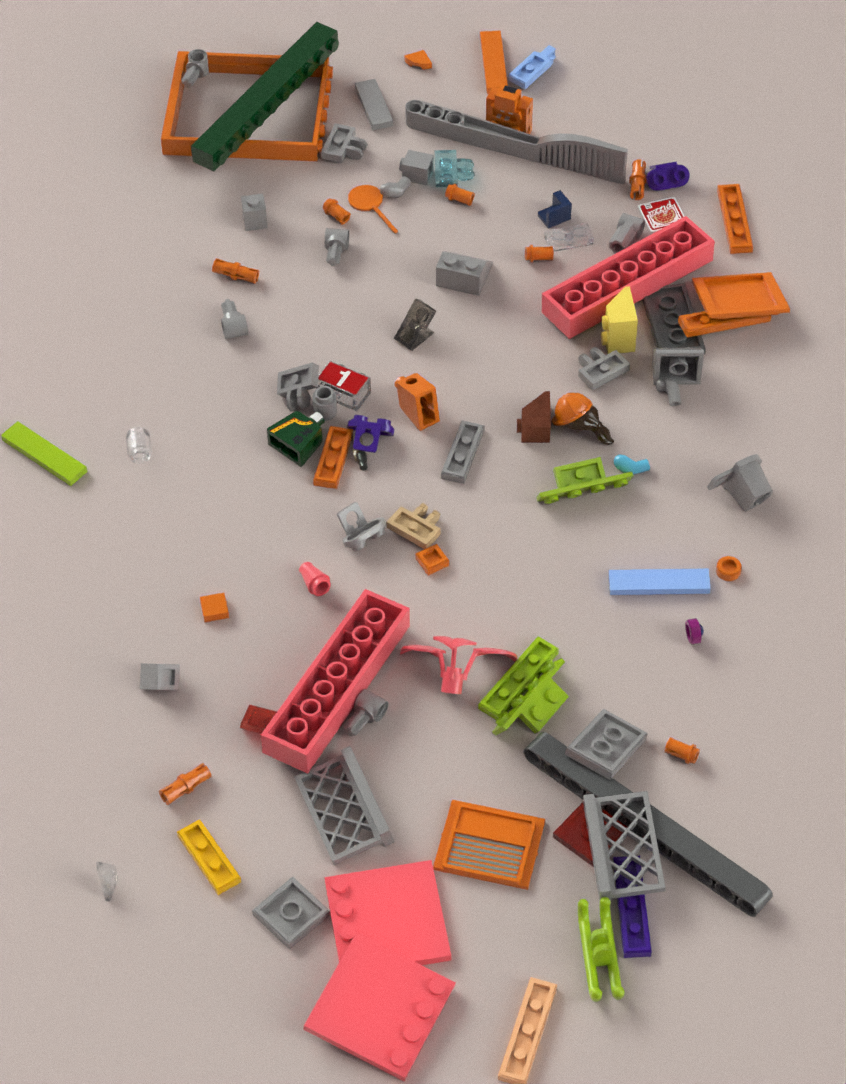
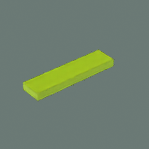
M19 421L1 435L2 441L70 486L87 473V466Z
M538 636L480 701L478 709L495 720L504 712H508L512 708L510 704L513 700L526 692L527 689L525 687L535 677H539L542 673L540 671L541 668L559 654V648Z

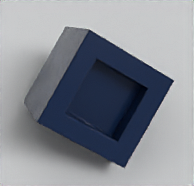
M561 190L553 193L552 206L538 211V217L548 229L571 220L572 203Z

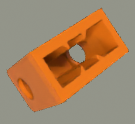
M418 373L407 377H399L395 381V387L398 392L400 408L417 429L421 431L440 422L436 387Z

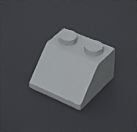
M443 251L436 266V286L480 296L493 261Z
M689 347L653 348L652 369L654 385H656L658 379H664V377L672 379L678 385L701 384L704 349Z

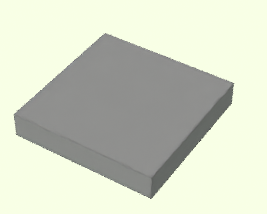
M291 877L252 910L253 916L289 949L294 947L330 916V910L294 877Z

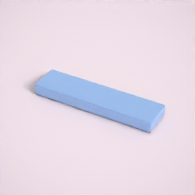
M709 568L609 570L608 574L610 595L710 594L711 589Z

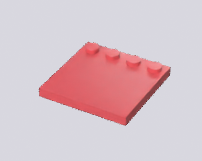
M432 860L324 877L339 962L356 932L420 965L451 961V951Z
M356 932L305 1022L303 1030L405 1081L448 1001L456 982Z

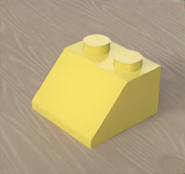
M630 286L624 287L606 306L605 316H602L604 332H601L602 346L606 345L608 354L615 350L619 353L635 352L638 319Z

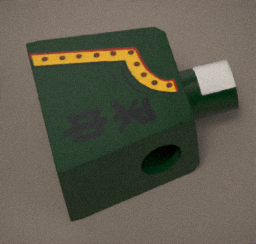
M294 411L267 428L268 445L302 467L323 441L321 425L325 423V420L318 412H315L308 418L301 412Z

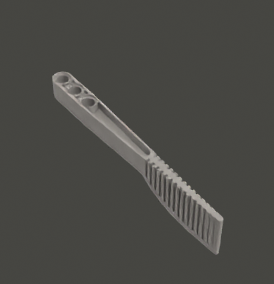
M411 100L406 103V125L412 129L538 163L541 160L542 164L547 162V165L551 166L553 164V167L558 165L561 169L564 167L565 170H575L577 173L581 172L584 175L586 173L588 176L592 175L600 179L603 178L611 182L625 184L628 149L576 134H552L537 137L424 101Z

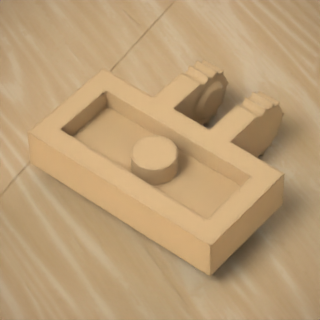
M421 503L413 512L401 506L386 522L387 528L419 547L426 549L441 535V528L435 526L441 514L437 510H433L426 519H423L428 510L426 504Z

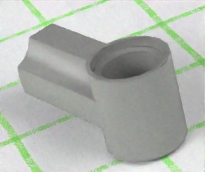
M626 213L621 215L617 230L609 241V248L614 254L631 246L635 238L639 239L645 227V220Z

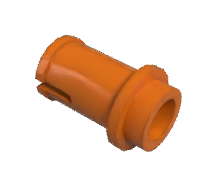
M449 184L445 197H448L449 201L456 200L471 206L475 193L459 188L457 184Z
M329 198L324 202L323 209L326 215H331L342 225L349 221L351 213L341 207L336 199Z
M533 245L525 247V260L533 262V260L553 261V246L533 247Z
M672 737L668 739L665 746L667 749L664 750V753L685 760L686 764H695L700 753V749L696 748L695 744L690 746Z

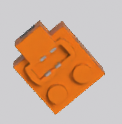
M501 84L499 88L492 87L486 97V120L530 134L532 131L533 98L522 96L521 98L522 90Z

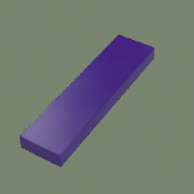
M627 856L613 857V862L621 866L627 859ZM632 860L624 870L636 877L642 870V867ZM620 874L615 880L616 889L627 888L632 881ZM645 894L617 898L623 958L651 957L652 950Z

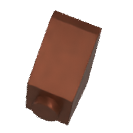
M550 391L543 392L522 408L521 419H517V433H521V443H550Z

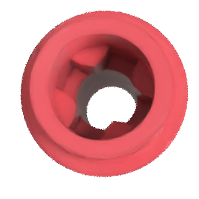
M305 562L300 566L299 572L311 594L322 596L329 591L331 583L328 575L313 566L311 562Z

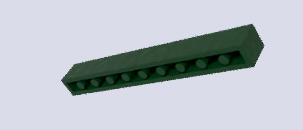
M319 22L313 24L191 145L193 162L213 172L220 165H223L226 159L233 152H236L239 146L246 139H249L252 133L262 126L264 121L271 114L275 113L277 108L284 101H287L289 96L296 89L300 88L302 83L338 49V30Z

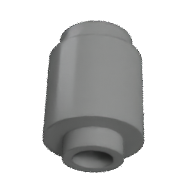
M329 386L318 387L312 396L313 412L320 413L325 421L333 419L337 414L336 394Z

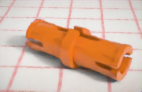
M641 159L633 161L632 174L629 177V183L631 184L630 197L633 199L635 193V200H641L644 197V186L646 184V162L643 161L641 167Z
M216 258L212 266V272L229 276L233 280L240 279L256 284L259 278L260 271L258 269L242 266L239 262L231 263Z
M201 763L190 772L180 774L177 780L159 790V795L163 802L169 805L184 794L192 793L194 791L193 788L212 777L211 772L204 763Z

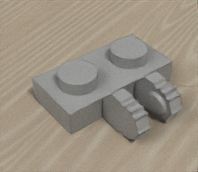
M335 123L321 151V158L342 163L345 155H347L350 159L361 160L364 154L363 150L367 148L368 144L366 140L355 137V127Z
M597 347L592 348L590 354L593 360H595L594 362L584 353L578 357L580 364L583 366V368L579 369L578 376L592 391L630 370V363L617 350L604 355Z
M309 363L278 372L277 395L286 397V406L290 411L298 410L299 406L301 408L309 407L311 396L308 390L318 388L319 365Z

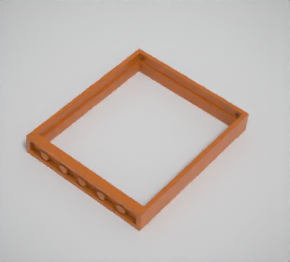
M178 51L161 135L163 155L192 156L191 145L198 139V137H175L185 86L182 84V78L186 73L188 51ZM206 52L209 73L263 75L282 56ZM329 57L310 76L321 77L312 142L245 140L238 150L233 152L228 158L318 162V155L323 149V140L321 138L325 137V125L323 123H327V110L325 108H329V95L327 93L331 94V81L329 79H333V66H329Z

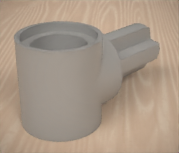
M194 49L188 54L186 73L182 78V84L187 88L193 86L197 78H203L209 73L207 53L202 49Z
M326 228L324 241L325 248L328 250L326 261L331 266L339 264L341 253L348 250V229Z
M226 299L221 304L224 314L221 324L225 339L248 335L245 315L237 312L234 301Z
M364 689L355 701V714L345 724L344 730L350 736H356L367 722L380 721L388 709V701Z

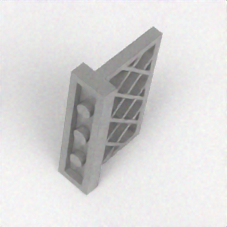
M351 746L342 749V755L312 768L308 774L303 772L294 776L334 865L381 843L384 846L394 843L389 827ZM339 765L342 766L343 772L340 779L328 776L331 769ZM311 778L320 780L315 790L305 788L303 782ZM325 781L337 784L332 795L321 792ZM342 786L353 789L349 800L338 797ZM318 797L329 800L325 811L314 808ZM335 802L346 805L342 816L330 813ZM352 807L363 811L359 821L347 818ZM327 818L339 821L335 832L323 829ZM344 823L356 826L351 838L340 835ZM361 829L373 832V838L365 842L357 840ZM337 840L349 843L345 851L335 855L333 848Z
M648 791L595 798L594 794L583 795L584 812L599 901L602 897H608L611 903L612 898L665 892L666 887ZM643 800L644 808L639 814L627 808L631 802ZM612 804L619 810L610 818L602 812L601 806ZM623 812L634 819L628 828L616 822ZM638 822L649 830L643 839L632 832ZM611 826L623 832L616 842L606 836V832ZM627 836L639 843L632 852L620 846ZM643 846L653 852V856L648 863L636 856ZM616 850L627 856V859L621 866L610 860V857ZM632 860L643 867L636 877L624 870ZM649 871L657 876L658 884L647 885L640 879ZM620 874L632 881L627 888L615 889L614 882Z

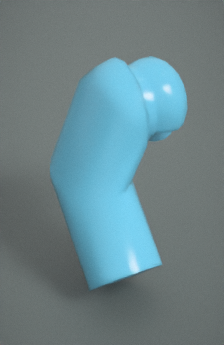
M619 454L613 460L615 467L623 473L632 472L635 475L650 470V464L647 459L635 462L629 457Z

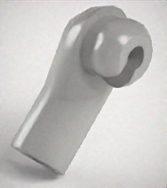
M403 176L398 183L388 182L380 187V193L388 197H401L411 184V180Z
M668 377L658 379L656 381L657 391L668 393L670 406L680 405L681 399L678 384Z

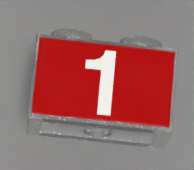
M329 361L318 375V387H331L336 394L338 404L358 411L371 394V377L351 370L342 364Z

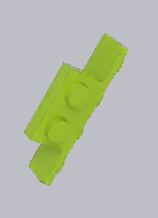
M601 457L554 467L553 472L558 488L540 492L536 499L537 502L544 501L545 504L559 501L558 497L567 496L568 499L579 497L582 495V492L589 490L591 493L604 491L606 486L614 485V488L628 485V481L632 479L633 473L627 472L606 477Z
M562 658L555 662L552 660L548 661L540 670L542 675L539 678L535 677L527 684L525 688L528 691L524 695L520 694L510 704L513 708L508 713L504 712L495 721L497 726L492 731L495 736L506 731L517 717L534 734L543 728L569 697L552 679L565 663Z

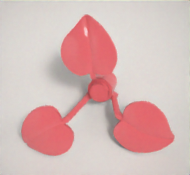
M433 636V640L440 641L452 650L451 667L447 666L446 670L443 653L446 654L445 650L423 645H406L400 650V655L415 650L429 652L438 657L441 669L440 677L443 678L441 692L462 694L463 680L467 681L468 673L477 656L500 654L512 659L514 662L517 660V655L508 650L473 648L470 660L462 673V668L455 667L457 647L463 645L476 646L477 643L464 638L452 639L448 636Z

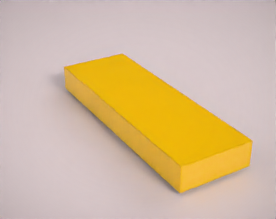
M200 819L177 831V837L217 895L241 883V877Z

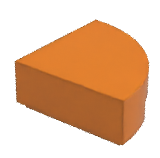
M424 50L404 55L405 62L411 67L414 65L421 67L423 70L432 68V62Z

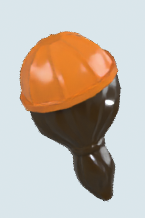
M567 393L559 398L555 407V416L552 418L553 425H563L570 430H590L594 432L602 443L608 445L614 443L609 429L599 421L598 410L593 406L590 399L580 393Z

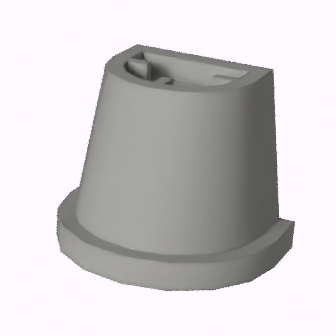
M757 454L736 462L733 468L715 476L707 486L708 490H712L722 485L724 489L730 492L745 512L763 503L773 493L760 466L762 460Z

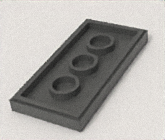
M685 283L666 285L657 292L642 299L656 348L704 349V354L706 353L702 335L687 338L678 323L679 316L694 313Z

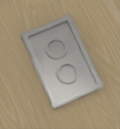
M603 709L566 748L565 755L611 780L646 741L648 733Z

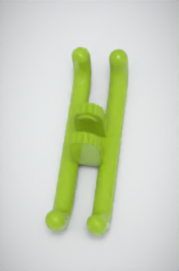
M608 897L600 899L601 928L592 931V933L589 922V903L586 899H580L577 909L590 998L594 1002L601 1000L602 991L599 988L596 966L607 965L612 995L616 1000H621L624 997L625 991L621 985L611 921L610 899Z

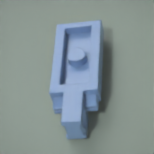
M548 45L541 53L534 51L509 73V81L523 89L528 88L551 67L553 60L556 58V48Z

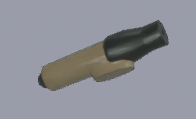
M361 436V437H360V443H361L362 445H364V444H363V439H362V436ZM353 450L355 462H358L360 470H366L368 466L365 451Z

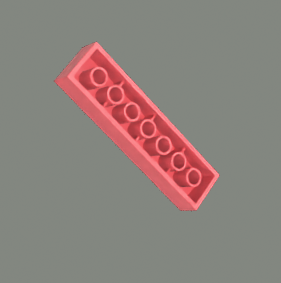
M684 216L543 292L542 313L562 333L571 339L602 322V316L606 314V306L624 287L630 286L635 304L644 299V297L657 292L660 288L713 261L715 241L687 216Z
M365 589L262 732V753L308 774L354 708L358 695L368 688L410 627V608Z

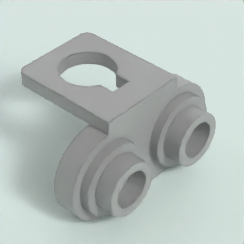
M353 502L337 513V517L347 535L343 539L345 547L352 548L353 551L364 548L366 546L365 541L369 537L376 539L385 534L384 529L387 525L385 519L380 517L367 523L357 502ZM350 511H354L357 514L356 528L353 525H349L346 521V516Z

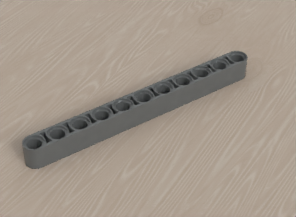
M540 732L523 751L530 763L581 799H583V795L594 794L595 798L633 793L615 779L609 780L566 756L567 746L546 732ZM643 800L633 801L627 808L639 814L644 808ZM612 804L601 806L602 812L610 818L619 810ZM650 804L659 853L745 914L756 917L773 897L771 889L758 878ZM623 812L616 822L628 828L634 819ZM640 822L632 830L633 833L642 839L649 831Z

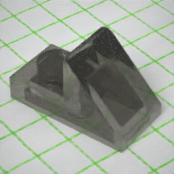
M415 299L394 339L413 351L433 335L434 331L429 329L428 326L436 310L422 300Z

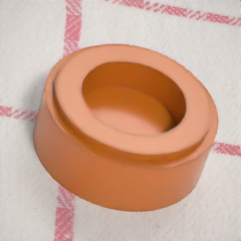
M722 557L717 562L716 574L724 581H734L739 578L742 565L735 557Z

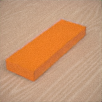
M329 427L313 479L314 486L338 488L352 441L353 429Z

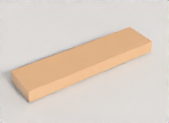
M530 977L501 1064L498 1080L510 1084H527L557 991V984Z

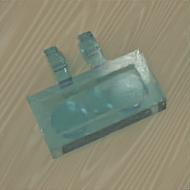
M434 150L436 187H448L449 184H457L458 186V179L461 181L473 179L475 172L473 171L474 163L471 159H457L456 150Z

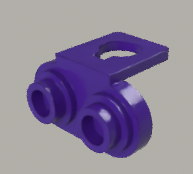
M677 161L650 166L652 170L646 176V183L654 191L681 187L689 181L690 173L684 165H677Z
M354 415V418L349 420L347 424L348 429L356 431L353 443L354 450L376 453L380 435L394 436L395 429L391 425V421L378 418L377 422H368V417ZM364 433H369L373 436V443L369 446H364L360 443V437Z

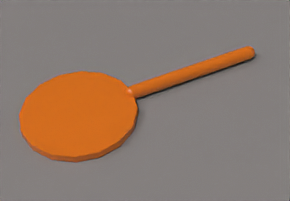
M360 185L350 191L348 194L350 206L360 211L374 210L395 234L398 233V230L378 209L383 201V195L377 187Z

